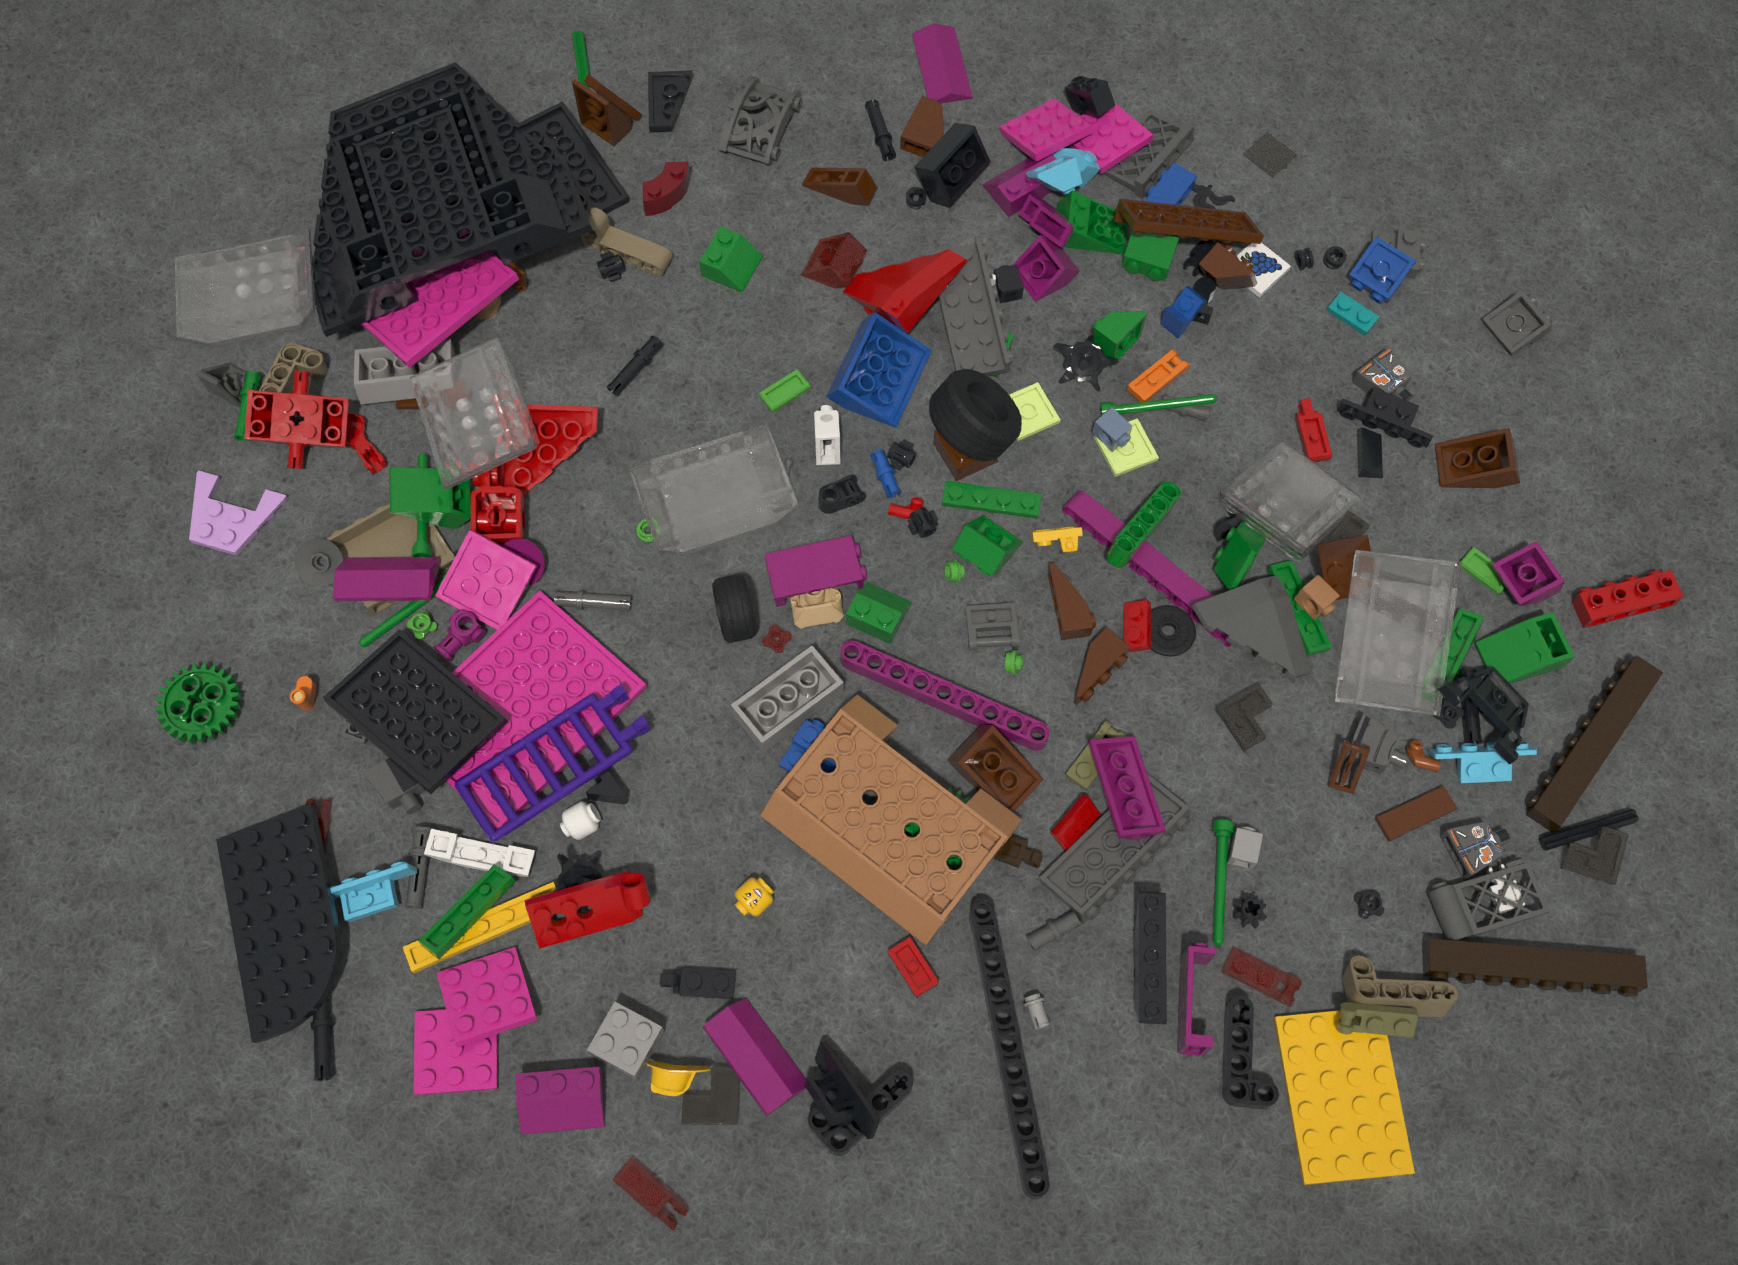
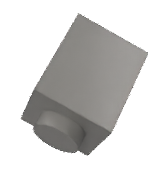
M1251 827L1236 828L1232 835L1227 864L1253 870L1258 863L1263 834L1257 833Z

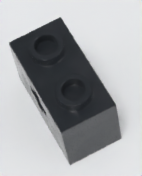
M1078 76L1071 80L1072 83L1064 87L1074 112L1099 117L1115 106L1108 82L1105 80Z

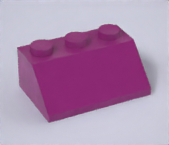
M1049 155L1036 162L1029 157L982 184V186L1006 215L1010 217L1022 209L1029 194L1043 198L1053 192V190L1028 178L1026 172L1054 161L1056 158L1053 155Z
M588 1067L516 1074V1104L521 1135L605 1127L603 1071L601 1068Z

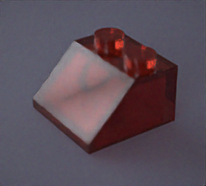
M850 232L820 239L801 276L834 289L847 287L852 283L857 268L863 263V257L867 249Z

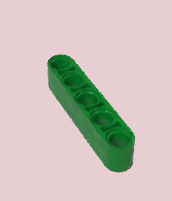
M1166 481L1157 488L1113 542L1107 553V560L1111 565L1122 568L1130 562L1173 509L1181 495L1179 486L1173 482Z

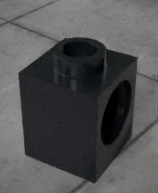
M1017 264L1011 266L1003 265L994 269V275H996L995 285L1000 304L1022 299L1024 286Z

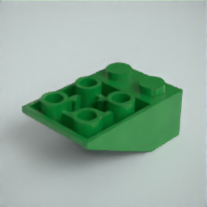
M1073 190L1057 202L1056 209L1075 227L1065 247L1125 254L1128 223L1115 222V209Z
M389 468L390 513L449 529H457L471 519L469 475L450 469Z
M1554 612L1530 618L1475 642L1486 669L1494 666L1510 684L1564 668L1575 657Z

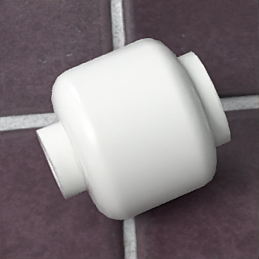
M581 801L563 811V822L560 823V827L567 837L572 836L576 840H582L598 830L601 817L592 803L587 804Z

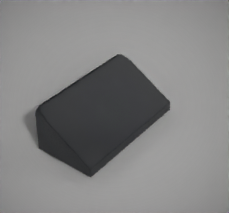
M1360 428L1357 433L1358 477L1382 479V436L1369 429Z

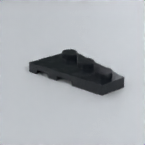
M692 70L648 72L649 132H669L673 130L693 77Z

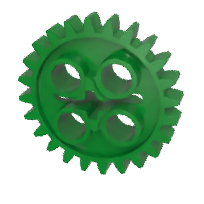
M193 663L190 671L183 666V674L179 675L173 672L175 679L173 681L165 679L168 687L159 688L163 697L155 699L161 704L155 708V711L161 714L157 717V720L172 738L177 737L182 743L187 739L194 745L198 738L202 744H205L207 736L214 741L216 732L222 735L225 734L224 726L233 727L229 722L230 718L238 719L234 710L242 708L236 702L242 699V696L237 692L240 690V687L234 683L235 679L231 675L228 676L225 669L220 670L215 664L210 668L206 663H203L201 669H199ZM197 685L193 691L188 692L191 686ZM220 692V695L216 699H212V696L215 693ZM186 707L183 713L177 715L181 708ZM209 715L206 721L200 722L202 717Z

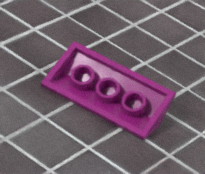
M933 23L912 33L927 98L935 99L940 103L973 99L955 27Z
M440 557L345 558L335 570L333 599L335 601L430 600L441 559Z
M1135 736L1090 740L1088 742L1118 838L1139 840L1164 833L1166 829Z
M747 998L726 1007L703 1025L705 1032L766 1116L806 1090L804 1086L805 1077Z

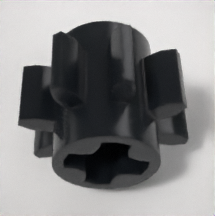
M611 251L600 254L602 260L596 263L602 279L608 277L611 282L621 278L619 272L624 271L619 255L613 256Z
M905 439L899 443L894 442L887 453V458L891 461L890 466L899 471L904 467L909 469L917 455V452L913 451L912 448L914 444Z
M922 507L910 514L908 528L912 535L918 533L920 538H926L936 532L935 526L938 525L937 521L939 519L934 510L928 512L926 508Z
M1243 895L1241 898L1243 904L1236 902L1233 906L1238 910V913L1233 918L1240 919L1243 922L1242 928L1247 924H1252V927L1255 929L1259 926L1258 920L1264 921L1267 918L1262 913L1267 905L1261 904L1258 901L1257 895L1253 899H1248L1246 895ZM1247 907L1249 910L1254 909V915H1252V913H1246L1245 910L1247 909Z

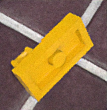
M1071 526L1029 531L1030 541L1037 542V546L1052 545V540L1059 539L1062 552L1077 551L1078 536H1082V527Z

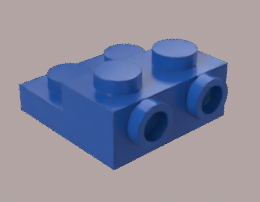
M1376 236L1349 274L1348 280L1351 281L1350 285L1360 292L1364 289L1371 293L1370 298L1375 302L1381 304L1384 301L1388 304L1416 263V260Z
M815 719L812 722L805 720L792 739V745L780 761L779 767L790 772L825 729V725ZM825 760L821 765V769L825 773H831L836 769V763L833 760Z

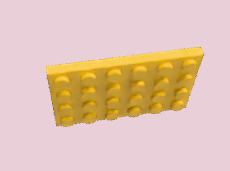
M1339 1011L1274 1017L1303 1185L1415 1174L1388 1035L1352 1032L1351 1034L1339 1033L1336 1029L1337 1021L1341 1018Z

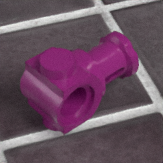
M461 609L456 610L449 619L450 627L447 629L449 634L439 644L433 646L448 661L453 659V654L462 645L466 647L469 643H478L486 633L472 613L464 612ZM466 623H473L470 629L462 630Z

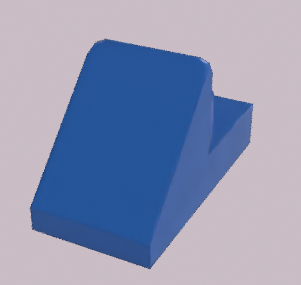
M1185 287L1174 304L1165 307L1161 325L1174 336L1180 338L1206 300L1191 287Z

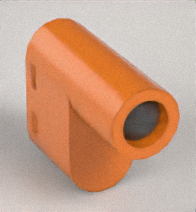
M307 676L300 677L297 680L296 689L290 693V700L302 710H311L315 705L317 684Z

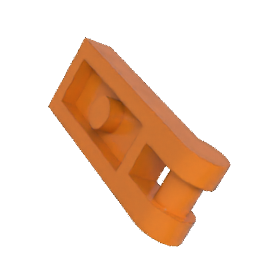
M1172 349L1128 384L1127 391L1139 402H1148L1178 376L1185 373L1190 368V364L1186 360L1182 361L1178 357L1179 354Z

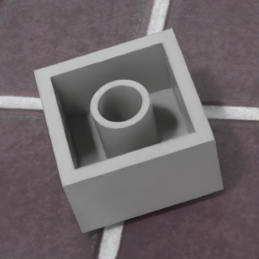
M614 1002L587 1051L592 1057L638 1081L647 1066L645 1061L650 1060L665 1031L662 1026Z

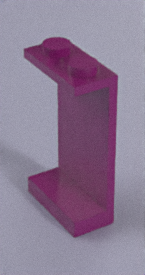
M852 535L766 553L765 563L776 607L786 605L785 598L848 584L857 583L858 589H861L863 587V580H866L867 576L864 565H859L858 558H861L858 543L854 544Z
M1193 943L1192 946L1187 947L1180 957L1177 1054L1205 1056L1213 1048L1214 1036L1191 1034L1194 964L1207 965L1216 954V948H1208V944Z

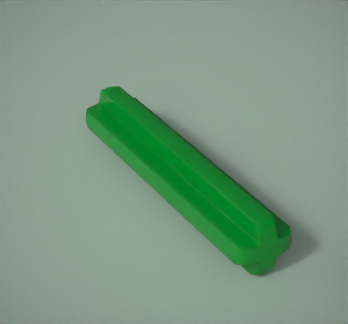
M580 30L573 31L572 40L578 81L584 86L590 87L584 81L587 75H590L584 34Z

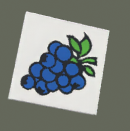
M1252 243L1237 255L1240 261L1245 259L1254 267L1253 271L1256 273L1257 285L1247 288L1259 298L1285 275L1291 267L1262 243Z

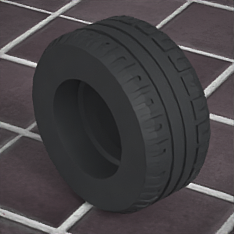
M970 369L954 371L931 395L929 401V413L936 430L950 446L968 458L977 461L995 460L1008 449L1021 433L1022 418L1014 400L997 382L978 371Z

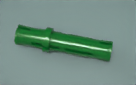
M247 371L245 373L244 387L240 391L241 403L234 439L237 441H250L244 439L248 390L258 391L261 374L255 371Z

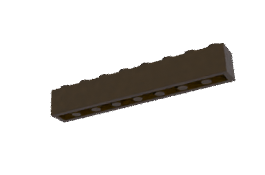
M1637 655L1630 662L1625 660L1617 670L1620 676L1617 680L1613 678L1605 687L1604 691L1607 692V695L1604 699L1600 697L1591 708L1595 711L1593 716H1587L1579 726V729L1582 730L1580 735H1574L1568 742L1566 748L1569 751L1566 756L1561 754L1554 763L1553 767L1556 768L1554 774L1551 775L1549 773L1540 784L1543 790L1540 794L1535 793L1527 803L1530 809L1526 815L1552 833L1562 826L1663 674L1662 671Z
M1428 939L1422 944L1423 976H1431L1433 981H1448V978H1458V982L1464 984L1475 983V980H1484L1485 984L1490 986L1502 985V982H1509L1516 988H1527L1529 984L1539 985V988L1542 990L1557 989L1556 986L1566 987L1568 992H1583L1584 989H1593L1595 994H1610L1611 991H1620L1621 996L1626 997L1638 996L1639 992L1648 988L1646 959L1642 955Z

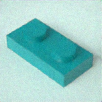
M1343 292L1337 295L1326 310L1364 336L1367 335L1380 317Z

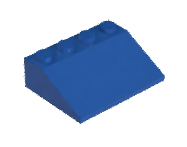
M874 312L862 320L826 397L846 410L896 428L932 350Z

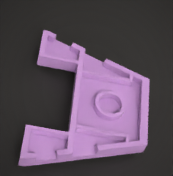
M198 470L189 540L194 544L237 556L254 538L265 522L269 521L274 516L276 510L281 505L283 506L288 499L284 494L265 489L256 511L213 500L211 498L221 479L217 475Z

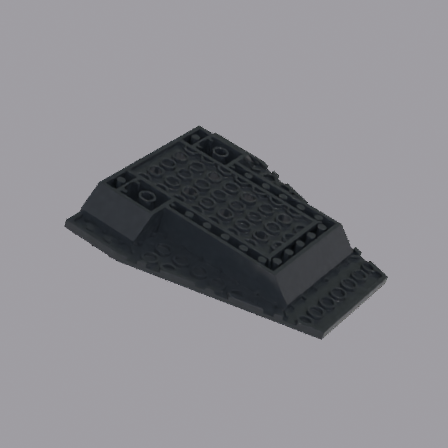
M455 62L331 111L328 130L330 140L326 145L327 159L324 160L321 182L323 192L322 199H319L318 204L320 214L317 215L313 241L315 251L314 256H311L312 272L309 273L308 281L322 331L328 337L416 302L410 281L493 248L496 249L505 266L593 231L571 174L564 170L559 162L553 159L527 131L525 132L517 121H514ZM447 168L444 172L439 173L440 170ZM403 186L401 189L395 190L397 187ZM453 201H458L455 205L450 206V203ZM413 218L410 223H406L407 220ZM470 234L467 238L461 239L463 235ZM425 252L422 256L416 257L418 253Z

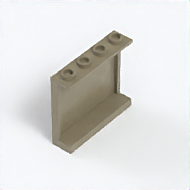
M390 504L377 508L374 513L355 520L352 525L343 530L335 531L326 539L339 547L344 559L412 557V546L417 542V520L390 513ZM427 523V542L432 547V557H440L441 559L435 580L437 581L445 574L444 571L451 566L455 556L446 545L435 525ZM400 601L363 602L373 617Z

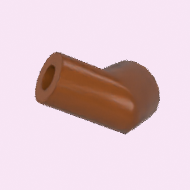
M515 262L508 264L507 266L516 272L519 278L515 282V291H526L525 270Z
M1412 740L1406 747V753L1413 765L1417 768L1438 772L1441 761L1426 757L1422 751V742Z

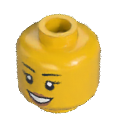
M750 877L735 891L734 895L738 901L734 905L744 916L750 913L752 916L758 917L773 903L772 894L774 891L761 877L758 879Z

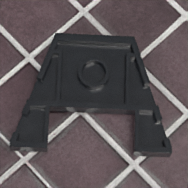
M1494 666L1473 673L1468 677L1459 678L1454 682L1450 681L1438 689L1454 707L1468 696L1473 705L1480 708L1489 718L1491 724L1498 727L1503 733L1493 748L1509 765L1518 759L1519 753L1516 750L1521 745L1522 737L1520 736V730L1525 726L1529 703Z

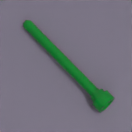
M1215 394L1123 405H1116V403L1107 401L1101 402L1102 415L1111 407L1119 414L1213 404L1217 401V396Z
M425 453L418 455V468H428V457ZM417 520V542L412 546V557H432V547L427 542L426 522Z
M449 568L444 571L445 574L441 576L442 579L434 585L430 600L435 597ZM430 600L411 601L359 640V645L367 647Z
M1230 820L1213 821V833H1215V838H1217L1213 943L1216 946H1221L1224 942L1228 839L1231 838V834H1234V822Z

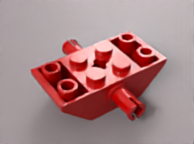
M299 370L294 371L293 392L290 394L248 390L244 439L289 446L287 468L303 469L304 448H345L347 438L349 399L308 394L310 372H300ZM298 415L304 418V422H299V426L294 422V418H297Z

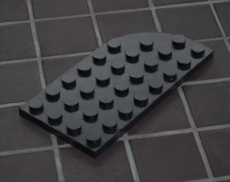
M311 804L216 839L253 1043H259L280 1036L295 1029L309 1019L328 996L339 969L341 958L340 929L333 893H331L330 889L331 883L316 808Z

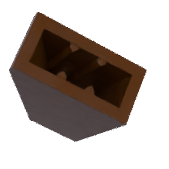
M921 96L901 135L900 149L924 157L943 136L942 103L935 99Z

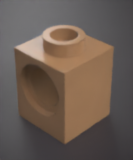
M1317 575L1300 590L1294 600L1316 620L1322 614L1326 617L1336 608L1333 603L1340 595Z

